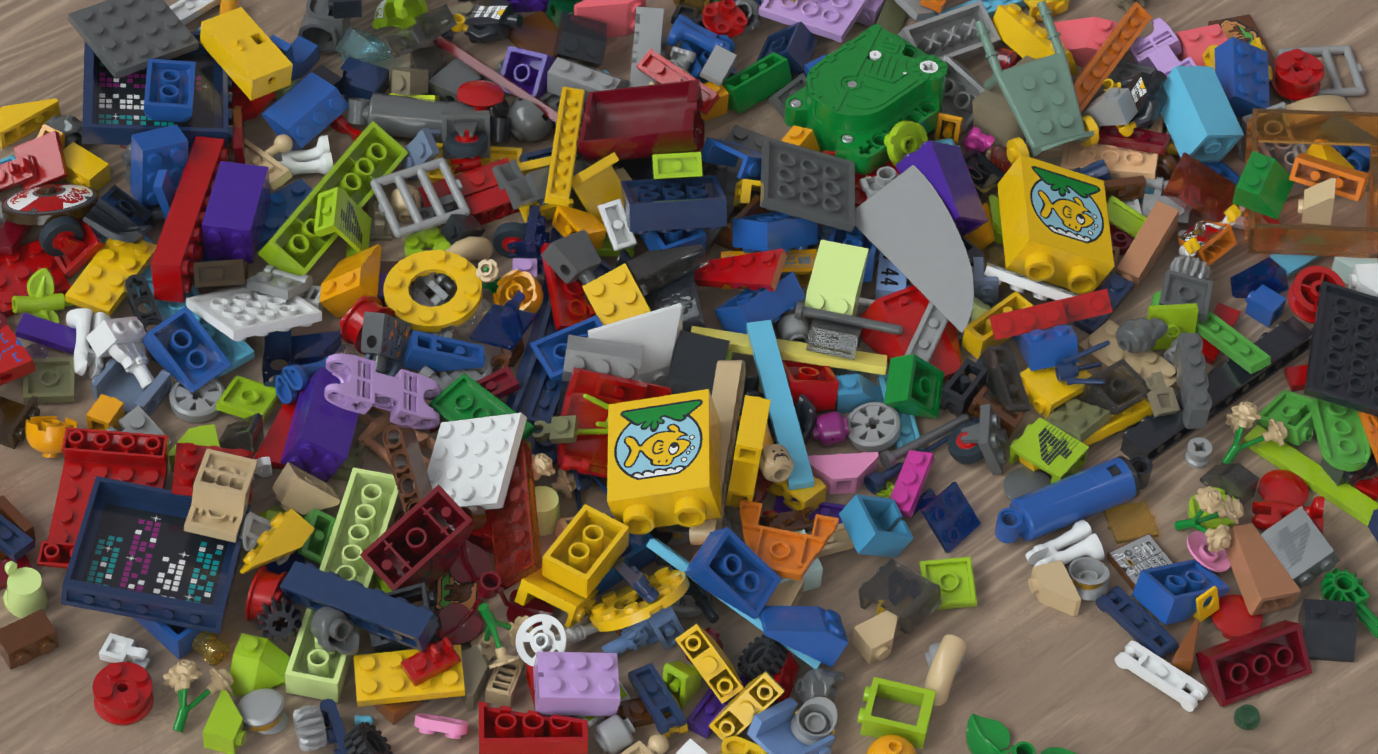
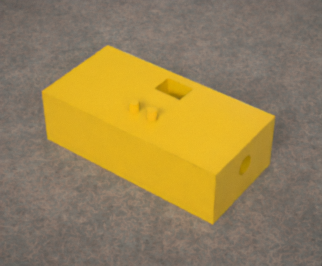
M242 7L201 22L200 43L250 100L291 85L293 64Z

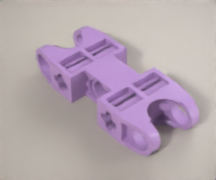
M1159 17L1152 20L1154 26L1152 34L1147 37H1137L1129 48L1135 63L1154 67L1156 71H1162L1166 76L1176 66H1196L1191 57L1181 62L1178 60L1176 55L1182 53L1179 40L1169 25Z
M333 354L326 359V369L341 381L340 384H329L325 387L324 396L328 402L342 409L363 415L372 406L390 411V422L408 425L414 429H432L439 425L440 415L424 401L425 399L433 400L440 394L441 388L436 381L401 369L395 377L376 372V361L356 355Z

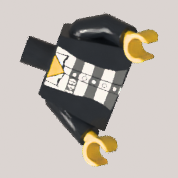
M479 0L466 23L463 15H454L451 29L454 32L464 31V34L469 37L471 43L502 41L507 38L512 28L522 27L523 17L520 14H515L512 4L506 0Z
M1156 71L1153 75L1140 72L1137 75L1120 79L1118 83L1109 78L1102 82L1108 89L1113 87L1118 89L1129 88L1138 110L1130 123L1127 125H1116L1123 136H1130L1134 128L1140 129L1144 127L1150 129L1157 120L1159 113L1167 102V95L1163 87L1167 76L1162 71Z

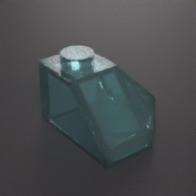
M350 26L335 48L342 55L340 58L344 62L348 57L371 64L390 59L392 56V52L389 51L390 46L375 34Z

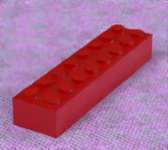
M199 136L195 138L151 260L154 300L184 303L187 293H191L192 277H194L193 263L198 262V260L201 261L203 258V218L220 161L228 162L229 150L225 149L224 139Z

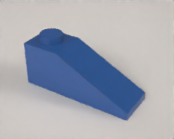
M413 330L404 348V368L421 371L427 365L435 372L483 368L484 346Z

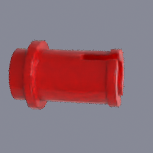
M480 156L450 159L451 166L461 164V166L452 168L453 174L482 166Z

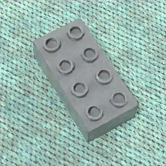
M981 0L906 26L898 34L927 55H935L940 59L947 55L959 62L985 53L981 39L976 35L978 31L975 22L984 20L987 30H990L989 36L994 48L1001 40Z

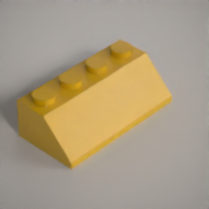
M1016 4L998 5L992 23L1000 39L1016 51L1018 55L1022 58L1029 56L1040 59L1055 54L1051 41L1047 39L1049 36L1047 30L1041 28L1034 18L1027 16L1021 10V7ZM1062 43L1071 76H1075L1079 71L1071 52Z

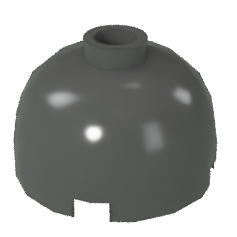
M517 97L512 103L506 116L511 118L510 135L517 141L521 139L526 142L542 140L553 129V124L550 119L547 121L543 119V111L525 98L521 100L520 97Z

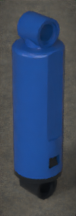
M1121 455L1014 498L1009 508H1004L998 513L995 536L1003 543H1014L1019 537L1026 541H1032L1074 524L1079 520H1084L1137 498L1140 490L1146 488L1149 484L1153 464L1144 455H1134L1129 460Z

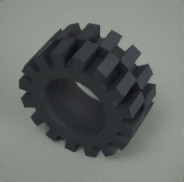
M762 634L760 638H754V643L750 642L748 644V649L744 648L742 651L744 655L739 656L738 659L740 660L737 664L739 671L750 681L764 672H767L774 678L773 674L775 672L778 674L781 671L779 667L784 666L785 662L783 660L787 659L788 656L786 655L788 653L787 649L780 642Z
M361 722L343 738L345 742L344 748L348 749L347 754H393L390 751L391 745L386 743L388 741L387 738L382 737V732L380 730L376 731V726L373 724L370 726L369 722Z

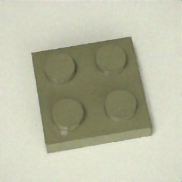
M74 357L32 358L36 371L23 378V403L27 404L32 396L37 397L38 403L75 402L76 373L74 370Z
M1070 399L1044 420L1083 442L1112 420L1109 410L1077 399Z

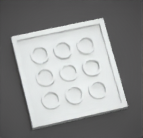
M247 285L186 298L188 309L234 341L246 340V337L255 335L266 336L269 332L289 331L292 327L297 326L308 327L315 322L322 321V311L299 296L285 300L249 290Z
M522 413L442 422L427 470L432 490L439 484L460 507L478 506L484 510L503 508L527 417Z

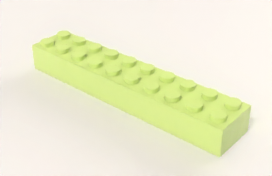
M353 467L319 570L327 573L329 571L335 572L345 580H356L363 584L364 587L374 590L376 572L363 560L360 554L395 524L401 500L393 475ZM307 608L285 672L286 693L322 700L332 699L338 703L353 655L341 654L337 650L328 652L318 644L317 638L314 637L310 627L312 617L316 611ZM355 626V632L359 633V635L361 628Z

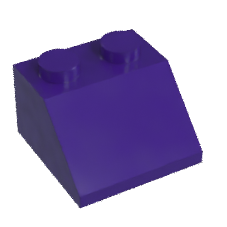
M508 46L501 74L540 98L547 91V72L556 58ZM502 88L504 93L511 94L510 92Z

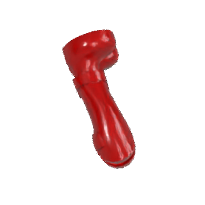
M1316 496L1308 507L1280 501L1253 502L1252 512L1255 516L1252 517L1251 523H1253L1255 528L1265 531L1302 506L1323 535L1324 497Z

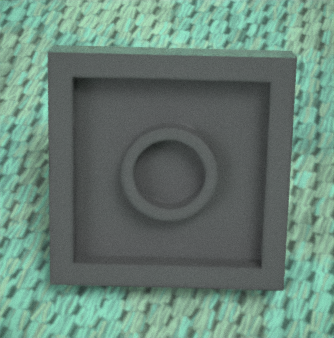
M1166 270L1159 305L1197 303V320L1205 322L1214 282Z

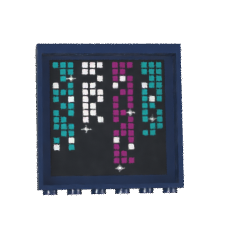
M190 31L199 42L198 49L170 60L196 62L192 117L185 122L154 121L144 114L147 68L115 79L85 42L82 144L129 145L132 134L177 124L188 140V148H192L196 136L224 139L225 149H227L228 139L233 137V125H228V122L232 123L233 109L228 108V106H232V92L228 91V89H232V79L200 43V31Z
M96 476L62 585L61 604L220 634L243 547V541L239 536L244 519L235 543L184 531V525L191 508L192 496L172 494V490ZM249 504L245 516L250 512L251 505Z

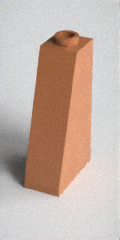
M1157 200L1118 265L1117 274L1134 283L1133 287L1137 289L1140 287L1176 236L1179 210Z
M1253 523L1233 526L1229 530L1232 538L1231 544L1228 548H1225V552L1249 614L1254 616L1290 609L1301 593L1299 587Z

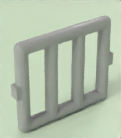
M1349 45L1282 48L1277 51V56L1293 49H1300L1313 56L1322 55L1333 88H1320L1316 96L1337 95L1351 97L1366 94V88L1361 77L1363 70L1361 65L1356 63L1353 51ZM1344 54L1355 87H1342L1332 55Z
M438 158L378 177L370 182L380 204L378 205V210L381 216L386 217L396 238H402L445 224L451 214L469 216L471 213L461 192V182L459 179H455L445 158ZM440 168L459 209L448 213L445 212L427 172ZM418 176L436 213L435 217L423 220L404 179ZM391 183L396 184L414 224L404 227L400 226L382 186Z

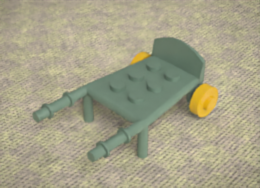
M1046 1L1037 3L1040 11L1039 18L1043 19L1049 35L1047 39L1051 41L1055 54L1002 70L997 57L999 53L994 50L989 36L990 30H987L984 20L975 22L978 31L976 35L981 39L986 53L985 59H988L994 74L984 82V88L990 90L995 85H999L1026 138L1025 142L1020 137L1008 140L1007 157L1012 165L1020 154L1028 157H1038L1043 152L1068 142H1081L1085 147L1096 145L1099 141V128L1094 119L1089 115L1081 116L1067 57L1059 38L1061 34L1056 30L1051 16L1053 12L1049 11Z

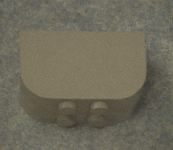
M1025 56L1014 66L1021 65L1037 59ZM998 84L990 90L983 91L972 101L973 127L976 126L981 129L980 132L995 137L991 146L999 148V145H1001L1000 149L1007 151L1008 140L1020 137L1024 142L1026 141Z

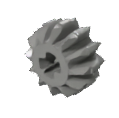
M1191 255L1174 257L1169 268L1171 271L1209 280L1210 267L1206 265L1207 263Z
M307 705L296 709L293 712V723L300 749L303 752H311L325 747L327 744V734L320 708L317 705Z

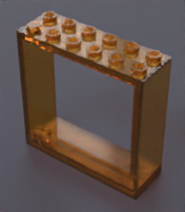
M1253 108L1252 118H1247L1245 165L1252 151L1258 152L1259 142L1370 146V170L1367 172L1370 174L1367 183V227L1260 223V213L1245 208L1243 244H1248L1247 253L1378 258V113Z

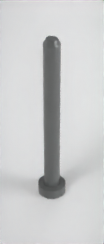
M800 301L796 305L794 318L797 319L806 316L897 335L902 334L903 327L897 324L806 307L804 302Z

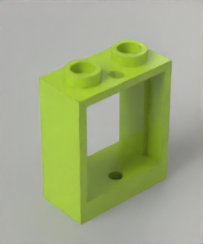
M873 677L871 687L866 686L863 701L867 702L866 708L860 707L857 723L862 724L860 734L874 738L888 734L899 735L906 738L914 747L923 749L936 691ZM876 696L921 706L917 726L871 716Z

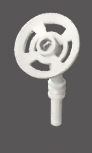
M538 614L526 619L519 627L516 635V649L521 659L534 667L537 651L544 652V650L551 649L549 652H555L556 650L558 652H565L568 642L574 644L586 639V636L599 632L598 628L594 629L592 623L584 626L577 625L565 631L564 626L558 619L550 615ZM542 622L543 625L535 627L530 633L527 632L532 625ZM552 624L558 629L560 634L555 635L550 630ZM524 642H530L531 648L536 653L533 658L526 652Z

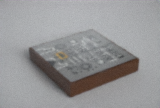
M1150 533L1108 552L1106 557L1133 591L1141 570L1174 563Z

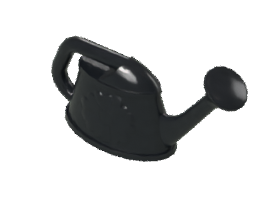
M626 249L619 253L615 268L626 263L629 270H636L656 276L666 282L665 286L657 290H651L650 294L646 297L651 311L680 303L682 305V326L684 331L691 332L692 326L706 328L692 270L688 274L637 262L629 256Z

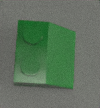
M1252 151L1236 186L1232 203L1278 220L1294 185V181L1289 180L1290 175L1276 159Z
M915 354L891 358L884 404L893 407L898 413L937 419L944 372Z

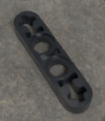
M137 274L129 276L124 286L125 295L134 317H137L143 324L144 330L147 333V326L152 324L157 326L163 320L146 279ZM133 283H135L136 286H140V297L138 298L136 289L131 288ZM142 303L150 305L151 311L141 313L137 307ZM150 354L151 358H152L156 363H158V362L154 359V357Z

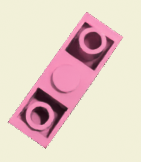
M878 452L808 456L813 476L820 479L826 485V492L829 494L856 493L865 484L864 478L877 471L879 458Z

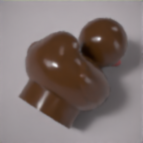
M1168 152L1165 155L1159 154L1155 179L1156 177H1161L1164 180H1172L1184 172L1179 155L1173 156L1168 154Z

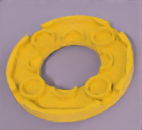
M437 249L418 252L400 260L388 273L384 282L383 293L386 306L396 312L395 318L411 323L412 330L441 332V328L452 325L457 327L469 320L480 306L483 290L481 278L479 279L476 276V268L470 261L458 254ZM432 272H436V274L443 273L454 280L457 284V291L449 302L441 306H423L415 302L409 295L411 283L419 276H428Z
M665 567L650 576L645 573L644 575L650 582L649 585L655 587L659 592V596L651 603H646L645 601L640 603L633 602L640 596L629 585L616 592L606 593L601 597L602 602L590 609L589 619L594 629L598 628L599 632L622 629L650 618V615L660 611L662 608L666 609L680 599L688 590L690 583L685 572L669 570L668 567Z

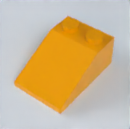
M380 244L340 260L322 282L319 303L337 319L346 315L360 297H377L382 250Z

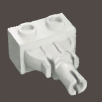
M137 317L105 319L86 337L98 358L112 356L122 364L127 373L130 372L135 375L143 391L155 379L146 366L149 360L145 355L146 348L142 343L146 332L143 324Z

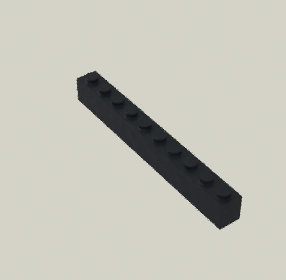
M1292 316L1286 321H1280L1272 331L1263 333L1258 341L1253 343L1271 356V364L1250 374L1231 358H1228L1224 365L1212 369L1207 376L1209 380L1207 392L1212 400L1208 421L1309 350L1313 332ZM1179 393L1176 396L1180 408L1177 413L1154 417V414L1151 416L1147 415L1139 425L1134 428L1131 427L1124 432L1120 450L1126 456L1131 458L1134 455H1144L1152 462L1197 430L1187 429L1183 424V407L1179 401Z

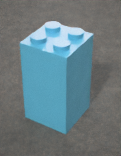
M1180 65L1171 70L1166 82L1163 84L1167 95V102L1160 113L1182 162H1220L1244 134L1213 67Z

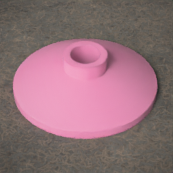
M1201 531L1192 532L1187 538V547L1191 555L1207 569L1215 572L1227 571L1231 565L1225 549L1223 551L1220 550L1217 554L1208 551V538L1205 537V534Z

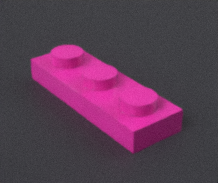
M908 451L890 499L895 500L903 517L912 518L935 460L933 453Z

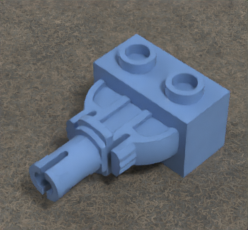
M671 606L650 615L651 617L622 628L621 636L601 648L604 653H617V656H619L628 649L637 651L641 646H648L659 641L664 650L667 651L678 644L675 638L685 631Z

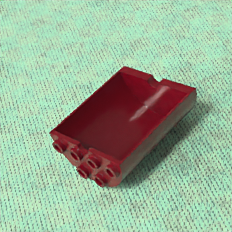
M700 80L589 92L587 101L584 102V114L581 116L582 127H580L579 139L577 140V153H582L584 160L589 164H594L615 152L619 161L649 158L655 154L701 152L705 140V121L702 119L700 108H703Z

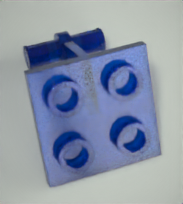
M517 291L514 297L508 300L504 306L493 304L470 334V340L513 350L536 318L535 313L519 310V305L525 299V295Z
M952 482L937 496L932 489H927L920 496L912 515L913 517L921 510L945 553L953 550L981 524L957 482Z

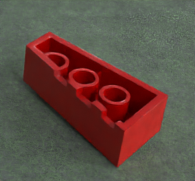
M478 701L479 754H588L587 720L554 714L551 717H545L538 714L537 711L528 710L527 713L512 711V707L502 705L500 709L488 707V703Z

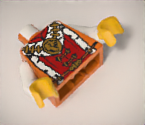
M1233 204L1224 212L1226 216L1222 222L1199 221L1189 230H1181L1177 236L1180 245L1179 254L1191 255L1194 258L1198 257L1200 261H1205L1208 266L1213 264L1237 244L1232 227L1236 219L1242 214L1240 209Z

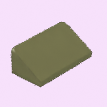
M885 0L876 24H879L888 32L898 35L907 13L894 0Z

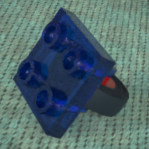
M530 206L528 223H503L496 228L493 235V246L500 255L511 259H537V274H542L543 269L540 248L544 243H550V234L545 232L546 217L542 216L540 206Z

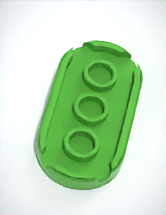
M1314 398L1310 410L1323 458L1331 466L1342 471H1357L1364 468L1371 456V446L1358 411Z

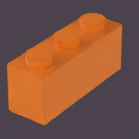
M1300 153L1295 157L1289 180L1312 187L1330 178H1335V195L1358 202L1364 196L1370 174Z

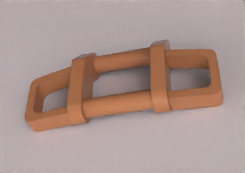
M372 406L365 415L360 413L358 415V418L367 425V428L358 438V444L363 443L364 448L368 447L386 461L388 467L391 468L386 449L374 439L388 426L399 424L390 422V411ZM372 410H378L383 415L375 419L368 413ZM414 429L420 450L428 447L433 452L436 441L426 432L422 433L418 429ZM423 456L426 470H428L431 458L428 459Z

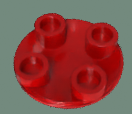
M733 0L713 2L704 7L702 13V22L707 30L718 35H727L729 38L740 35L745 30L748 22L744 12L735 5Z
M484 80L469 81L458 88L457 101L474 107L475 111H487L488 107L504 101V91L493 82Z
M1278 469L1263 475L1259 482L1258 493L1264 501H1280L1293 505H1304L1309 496V488L1304 479L1294 472Z
M1226 595L1219 598L1220 609L1214 612L1211 618L1215 626L1222 632L1224 638L1232 640L1261 629L1263 615L1251 616L1243 596Z

